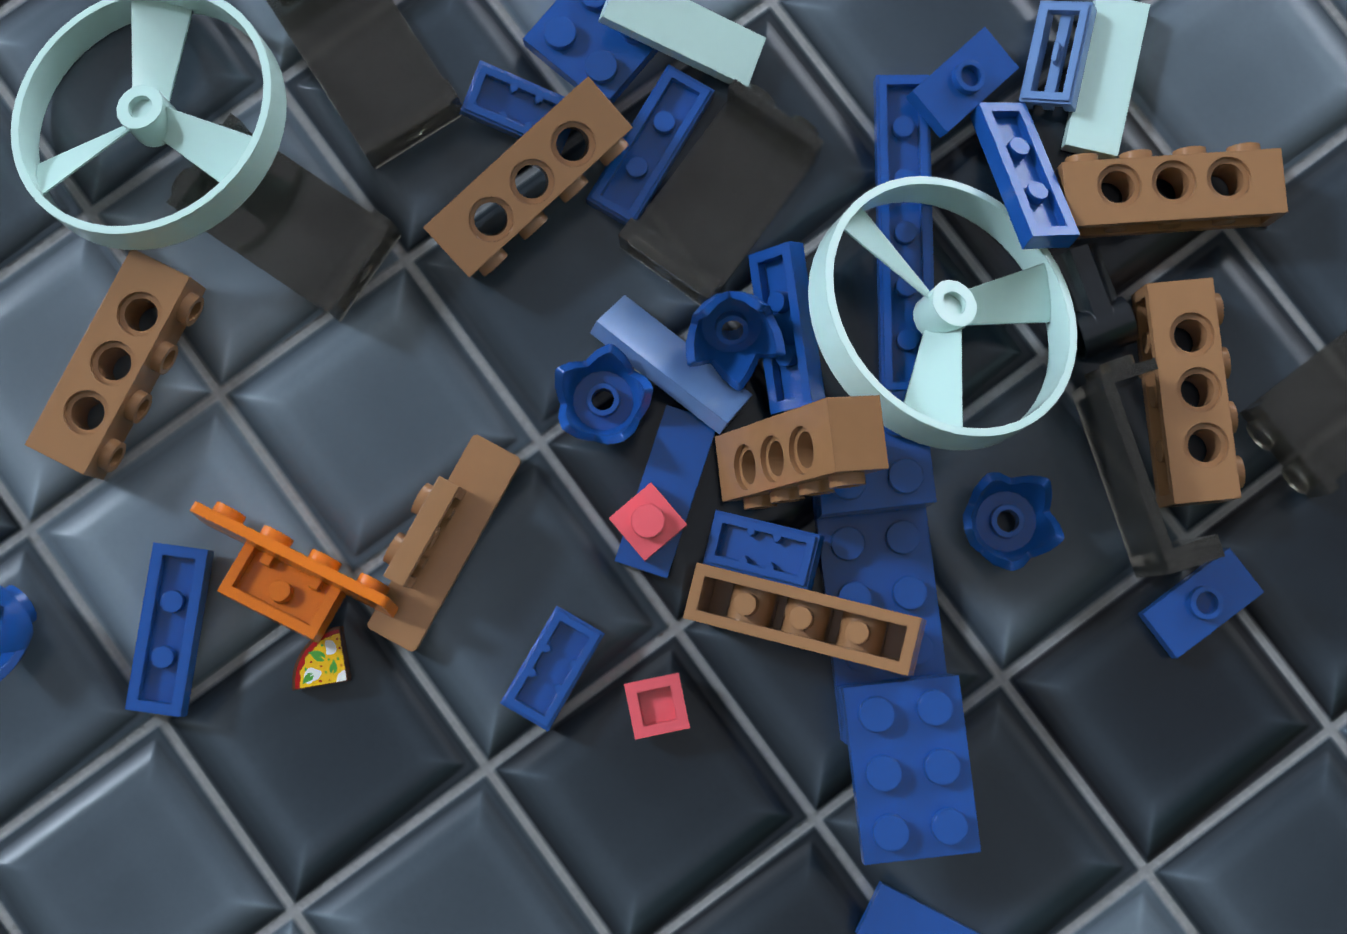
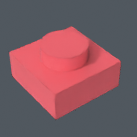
M652 482L609 517L612 524L645 562L687 527V523Z
M679 672L624 683L635 740L690 728Z

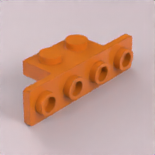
M195 501L189 510L207 526L244 544L217 592L317 644L321 641L346 595L394 618L399 609L387 596L390 588L384 583L364 573H360L357 580H354L338 572L342 566L340 562L316 549H312L308 556L291 549L290 547L294 542L293 539L267 525L263 526L260 533L243 525L246 516L217 501L211 509Z

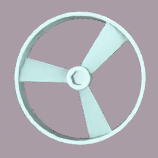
M101 0L62 26L48 40L28 68L15 99L12 113L11 148L14 163L23 184L35 201L65 227L88 241L122 250L157 249L181 243L213 228L237 210L252 195L271 167L282 140L286 121L287 99L282 72L275 56L252 24L240 11L224 0ZM192 14L204 15L224 21L242 31L253 41L262 67L263 99L259 119L252 136L177 111L170 103ZM131 24L132 88L122 95L116 108L117 118L123 126L40 163L39 142L43 118L53 93L72 65L98 41L112 32ZM128 132L140 143L148 147H159L168 144L219 182L202 198L172 215L155 221L128 226H106L78 220L62 212L49 193L50 190Z
M915 176L891 180L874 187L859 197L831 226L818 246L813 258L808 286L809 311L817 343L833 375L849 396L880 395L883 425L891 431L919 444L939 449L974 450L986 448L1014 436L1034 423L1052 408L1064 392L1071 377L1077 351L1076 315L1068 286L1059 266L1047 248L1022 249L1005 205L990 195L969 185L939 177ZM900 202L922 203L949 210L968 219L989 233L1010 253L1022 271L969 289L958 281L945 280L929 291L865 211L876 206ZM843 231L924 296L915 304L913 310V320L917 329L922 334V339L904 402L888 391L867 369L849 341L842 325L834 293L833 273L836 251ZM1046 323L1049 346L1046 376L1042 389L1029 411L1019 421L1004 426L992 428L963 427L962 329L966 326Z

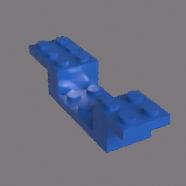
M907 390L891 393L904 402ZM885 426L888 469L865 474L866 485L834 489V493L812 496L816 534L825 536L819 559L823 594L927 620L914 676H906L831 656L840 740L848 745L861 860L864 865L981 852L959 675L948 674L946 669L926 507L937 502L930 446L902 437Z

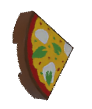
M343 626L327 629L319 644L310 640L302 649L293 669V691L352 680Z

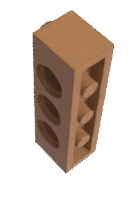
M588 76L424 225L423 228L468 277H471L477 270L485 277L508 256L502 247L517 233L526 240L548 220L543 210L559 196L566 203L589 182L583 175L588 168L598 159L604 166H607L629 146L623 136L633 127ZM564 129L577 130L585 139L586 147L584 154L576 161L564 159L557 150L556 141L558 135ZM527 165L539 168L546 179L543 192L535 198H526L521 195L515 184L518 171ZM488 202L500 205L506 215L503 229L492 235L480 232L474 222L476 210Z
M1257 142L1235 144L1228 147L1225 152L1209 153L1206 152V147L1188 146L1173 151L1172 155L1152 156L1151 150L1138 149L1124 152L1116 159L1098 160V154L1080 153L1065 158V162H1061L1054 171L1080 232V236L1077 239L1265 227L1288 213L1282 149H1261L1260 143ZM1211 176L1219 177L1226 183L1229 190L1228 196L1221 195L1215 191L1211 183ZM1156 180H1164L1170 183L1175 191V199H1168L1162 196L1157 189ZM1109 183L1116 186L1122 195V203L1109 201L1102 192L1101 184Z
M130 250L24 445L83 475L104 480L106 474L114 471L121 463L126 452L124 441L133 424L139 423L148 413L152 404V395L150 393L160 374H166L173 366L178 355V346L176 344L186 326L193 325L200 316L204 306V298L202 296L206 288L191 277L137 250ZM156 307L158 317L155 324L150 329L141 331L139 321L142 314L146 310ZM129 355L131 358L130 371L122 379L116 380L113 374L116 362L121 357ZM102 403L105 411L103 421L96 428L90 429L87 422L88 414L95 405Z
M1213 277L1147 283L1131 295L1138 328L1137 348L1157 509L1222 503L1242 498L1240 488H1243L1245 484L1246 474L1243 460L1239 455H1236L1233 434L1236 433L1238 428V412L1234 402L1229 401L1226 379L1229 378L1231 373V358L1228 349L1222 347L1219 326L1224 319L1222 297L1219 293H1215ZM1175 328H1182L1190 334L1193 341L1191 352L1182 350L1176 344L1174 339ZM1183 381L1192 383L1198 389L1200 400L1197 407L1189 405L1183 399L1181 394ZM1191 435L1198 436L1206 445L1207 452L1203 462L1193 458L1189 452L1188 440Z
M880 395L827 397L715 436L722 502L743 501L744 510L777 507V503L805 500V496L830 494L835 492L834 489L866 485L865 474L889 468Z
M696 563L683 615L684 619L906 676H914L927 621L920 617L701 563Z

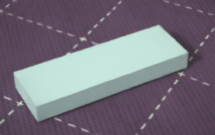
M606 0L598 22L740 90H744L749 86L766 37L690 0Z
M1093 0L1097 9L1076 111H1069L1061 150L1076 154L1096 153L1098 154V159H1116L1119 154L1150 4L1134 0Z

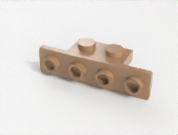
M473 435L449 479L447 480L439 476L434 486L426 483L422 487L411 508V512L417 515L406 535L399 532L394 537L383 558V561L389 564L383 576L391 580L388 586L390 591L387 596L399 609L394 618L375 609L367 624L370 630L408 651L418 650L519 469L521 459L518 456L479 435Z

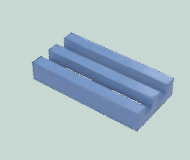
M1040 1L1019 102H1025L1028 109H1033L1034 105L1042 106L1043 110H1054L1055 107H1063L1064 111H1076L1097 13L1094 2ZM1061 15L1045 91H1037L1053 16ZM1079 15L1063 92H1058L1074 16Z

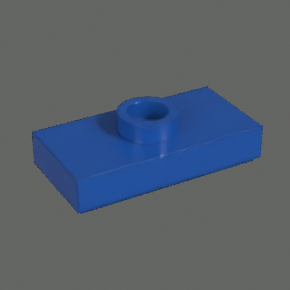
M984 27L912 90L906 98L939 138H941L976 108L979 102L987 98L1018 70L1019 67L988 29Z
M480 60L459 114L519 139L558 104L564 96ZM564 129L558 135L556 146L560 155L571 129Z
M716 510L703 564L812 591L825 536Z
M1225 548L1144 608L1138 615L1168 655L1173 659H1178L1257 599L1264 591L1231 548Z
M556 606L500 704L549 731L606 633L563 608Z

